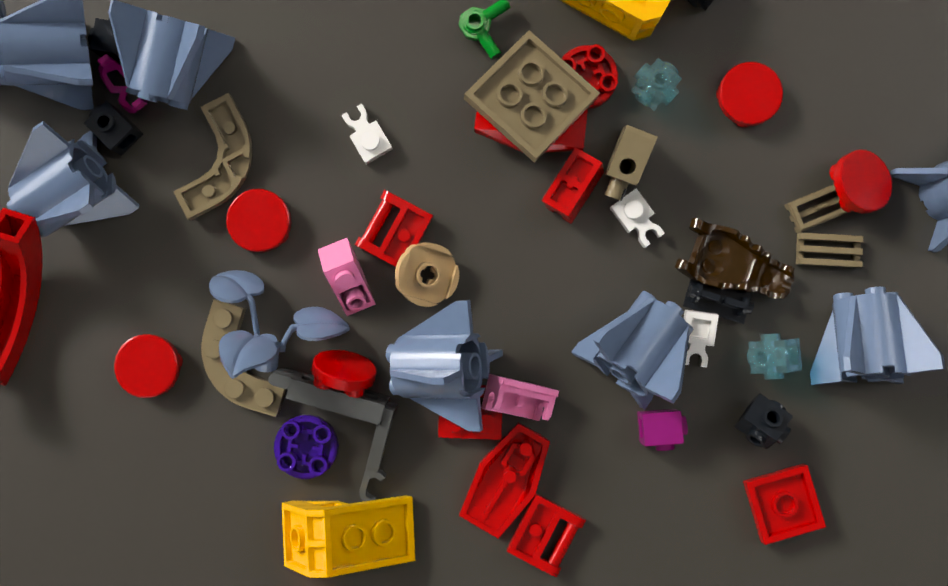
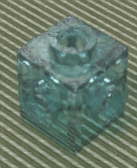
M658 58L652 65L646 62L635 74L634 78L638 81L631 91L641 104L655 111L662 102L667 106L680 91L675 87L682 78L678 75L679 72L674 65L667 61L663 62Z
M780 333L760 334L761 341L748 342L747 360L751 367V374H764V379L784 378V373L802 370L799 338L781 339Z

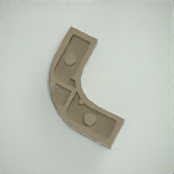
M229 93L201 106L218 144L216 161L212 168L202 177L173 191L186 218L190 221L219 207L232 198L243 185L250 170L253 154L251 135L244 118Z
M213 299L201 344L202 360L208 378L214 387L229 401L253 411L278 417L287 389L273 386L268 380L259 378L247 371L232 379L220 359L219 342L221 338L229 332L240 330L247 308Z

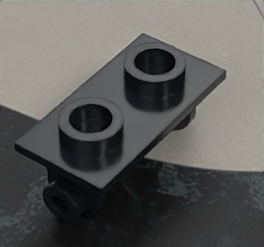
M690 279L683 307L701 312L717 313L721 318L744 324L746 315H750L753 311L754 302H750L751 293L712 288Z

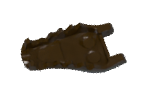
M697 218L691 220L689 229L697 233L698 236L689 261L684 259L677 260L674 268L697 283L712 288L758 293L778 300L785 299L788 296L791 285L794 282L795 268L793 266L772 259L771 253L765 251L762 246L753 244L750 237L741 234L736 229L707 223Z

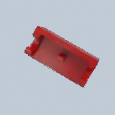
M575 147L541 201L552 213L554 211L557 212L565 221L572 224L604 174L603 162Z

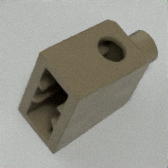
M629 125L621 129L604 175L611 177L604 195L622 201L628 185H638L658 136ZM623 160H627L631 165L627 174L622 173L620 170Z

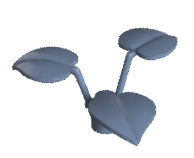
M231 270L213 276L209 283V291L217 300L226 303H239L246 299L250 307L254 335L247 331L236 330L225 334L219 342L221 362L232 379L254 368L260 372L276 370L279 352H285L286 344L295 331L297 336L303 340L321 341L348 332L350 327L331 310L323 307H307L294 314L293 321L295 324L289 326L283 339L279 342L272 334L260 335L255 300L252 296L262 294L265 287L263 281L257 275L247 271Z

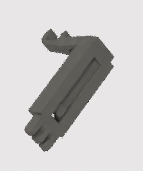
M280 367L270 374L268 381L271 385L288 390L286 399L377 424L359 495L363 502L379 499L377 495L369 494L368 485L372 478H377L381 481L387 476L380 469V465L398 404L390 402V396L366 389L364 395L359 398L350 397L344 391L332 388L327 390L319 389L313 384L314 376L312 374L285 367Z

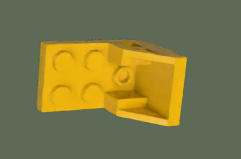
M671 0L560 1L628 39L636 41L651 36Z
M404 495L351 504L341 501L282 502L284 566L306 577L329 578L416 561L412 496Z

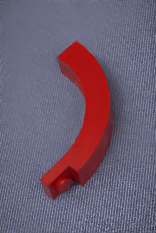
M2 208L0 211V385L3 386L7 385L27 342L38 305L43 268L41 236L35 217L7 208Z

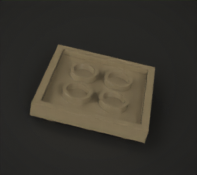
M529 30L464 94V100L535 163L598 98L600 92Z

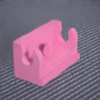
M489 374L481 408L540 421L542 416V420L548 421L552 415L559 391L537 384Z

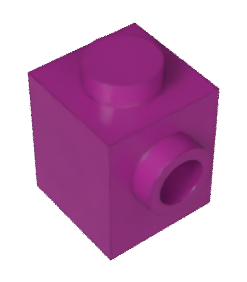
M663 409L637 412L640 443L645 447L655 446L657 451L674 450L675 444L684 443L683 435H687L688 425L686 417L681 416L680 410Z

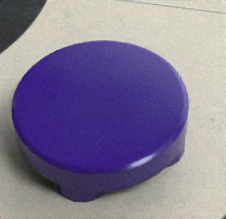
M315 415L294 417L282 425L275 437L274 454L280 470L295 478L311 479L318 477L333 465L338 454V438L333 427L323 418Z

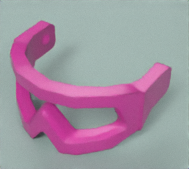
M107 54L97 60L100 64L98 69L101 79L111 94H120L118 102L128 113H136L148 104V100L141 98L135 100L131 105L125 101L127 87L114 86L107 76L108 72L118 70L124 77L121 64Z

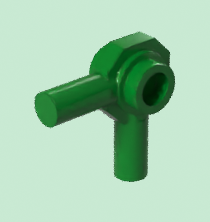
M499 0L485 10L483 8L471 7L460 15L458 26L465 38L479 41L491 60L497 58L502 53L489 34L491 21L511 8L507 0Z

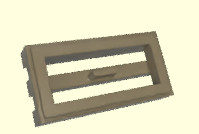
M834 184L784 205L786 211L789 210L791 216L789 218L796 226L794 228L796 233L848 213L840 208L807 223H803L801 219L839 203L840 198L837 196L801 212L797 210V206L835 191Z
M797 233L796 265L862 268L863 261H860V255H863L861 243H863L864 236ZM804 240L852 243V248L804 245ZM804 252L852 255V259L804 258Z

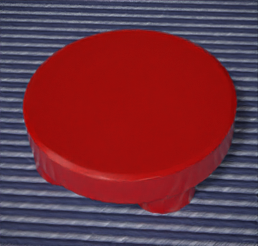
M597 44L582 45L569 50L561 59L600 92L598 98L588 109L601 106L609 100L617 87L618 70L616 63L605 49Z
M744 62L733 67L723 77L717 88L716 97L722 112L739 127L756 126L770 119L778 111L783 99V87L778 75L770 67L758 62Z
M855 150L844 155L837 164L831 166L829 174L834 181L835 190L840 198V207L845 212L871 213L883 208L890 200L892 178L886 164L876 154L867 150Z
M252 189L241 193L231 203L227 212L226 224L231 238L240 247L252 252H268L287 241L291 228V214L286 203L275 193L265 189Z
M143 334L129 339L121 346L115 358L114 370L117 381L125 391L136 397L151 398L166 393L174 386L178 380L183 359L174 345L164 337Z
M326 350L315 355L311 372L314 376L313 384L315 387L323 390L332 388L344 391L350 397L359 398L364 395L365 389L370 388L374 384L377 368L371 360L360 354L345 350Z

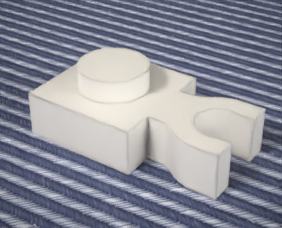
M363 104L357 106L361 113L359 120H351L347 112L342 117L350 128L356 130L355 133L350 135V138L367 165L393 148L378 122L375 120L370 124L368 123L367 111Z
M637 188L623 197L622 201H618L610 207V210L627 233L633 229L637 231L638 241L643 248L651 244L645 236L648 230L653 231L657 238L665 234L659 225L649 220V217L655 213Z
M685 309L684 320L694 329L689 336L685 365H689L691 355L699 354V366L707 368L708 356L705 352L706 345L714 346L719 317L717 313Z

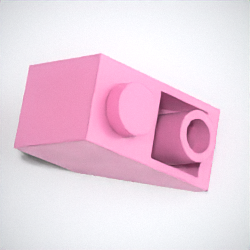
M348 238L318 249L323 273L346 316L376 305L358 258Z

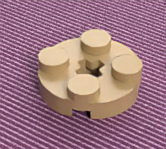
M430 242L413 244L407 247L399 258L395 269V285L397 290L408 301L423 307H432L438 305L436 303L448 299L455 292L459 282V268L455 264L451 252L441 245ZM427 266H431L430 271L434 273L433 279H427L426 283H423V277L420 276V273Z

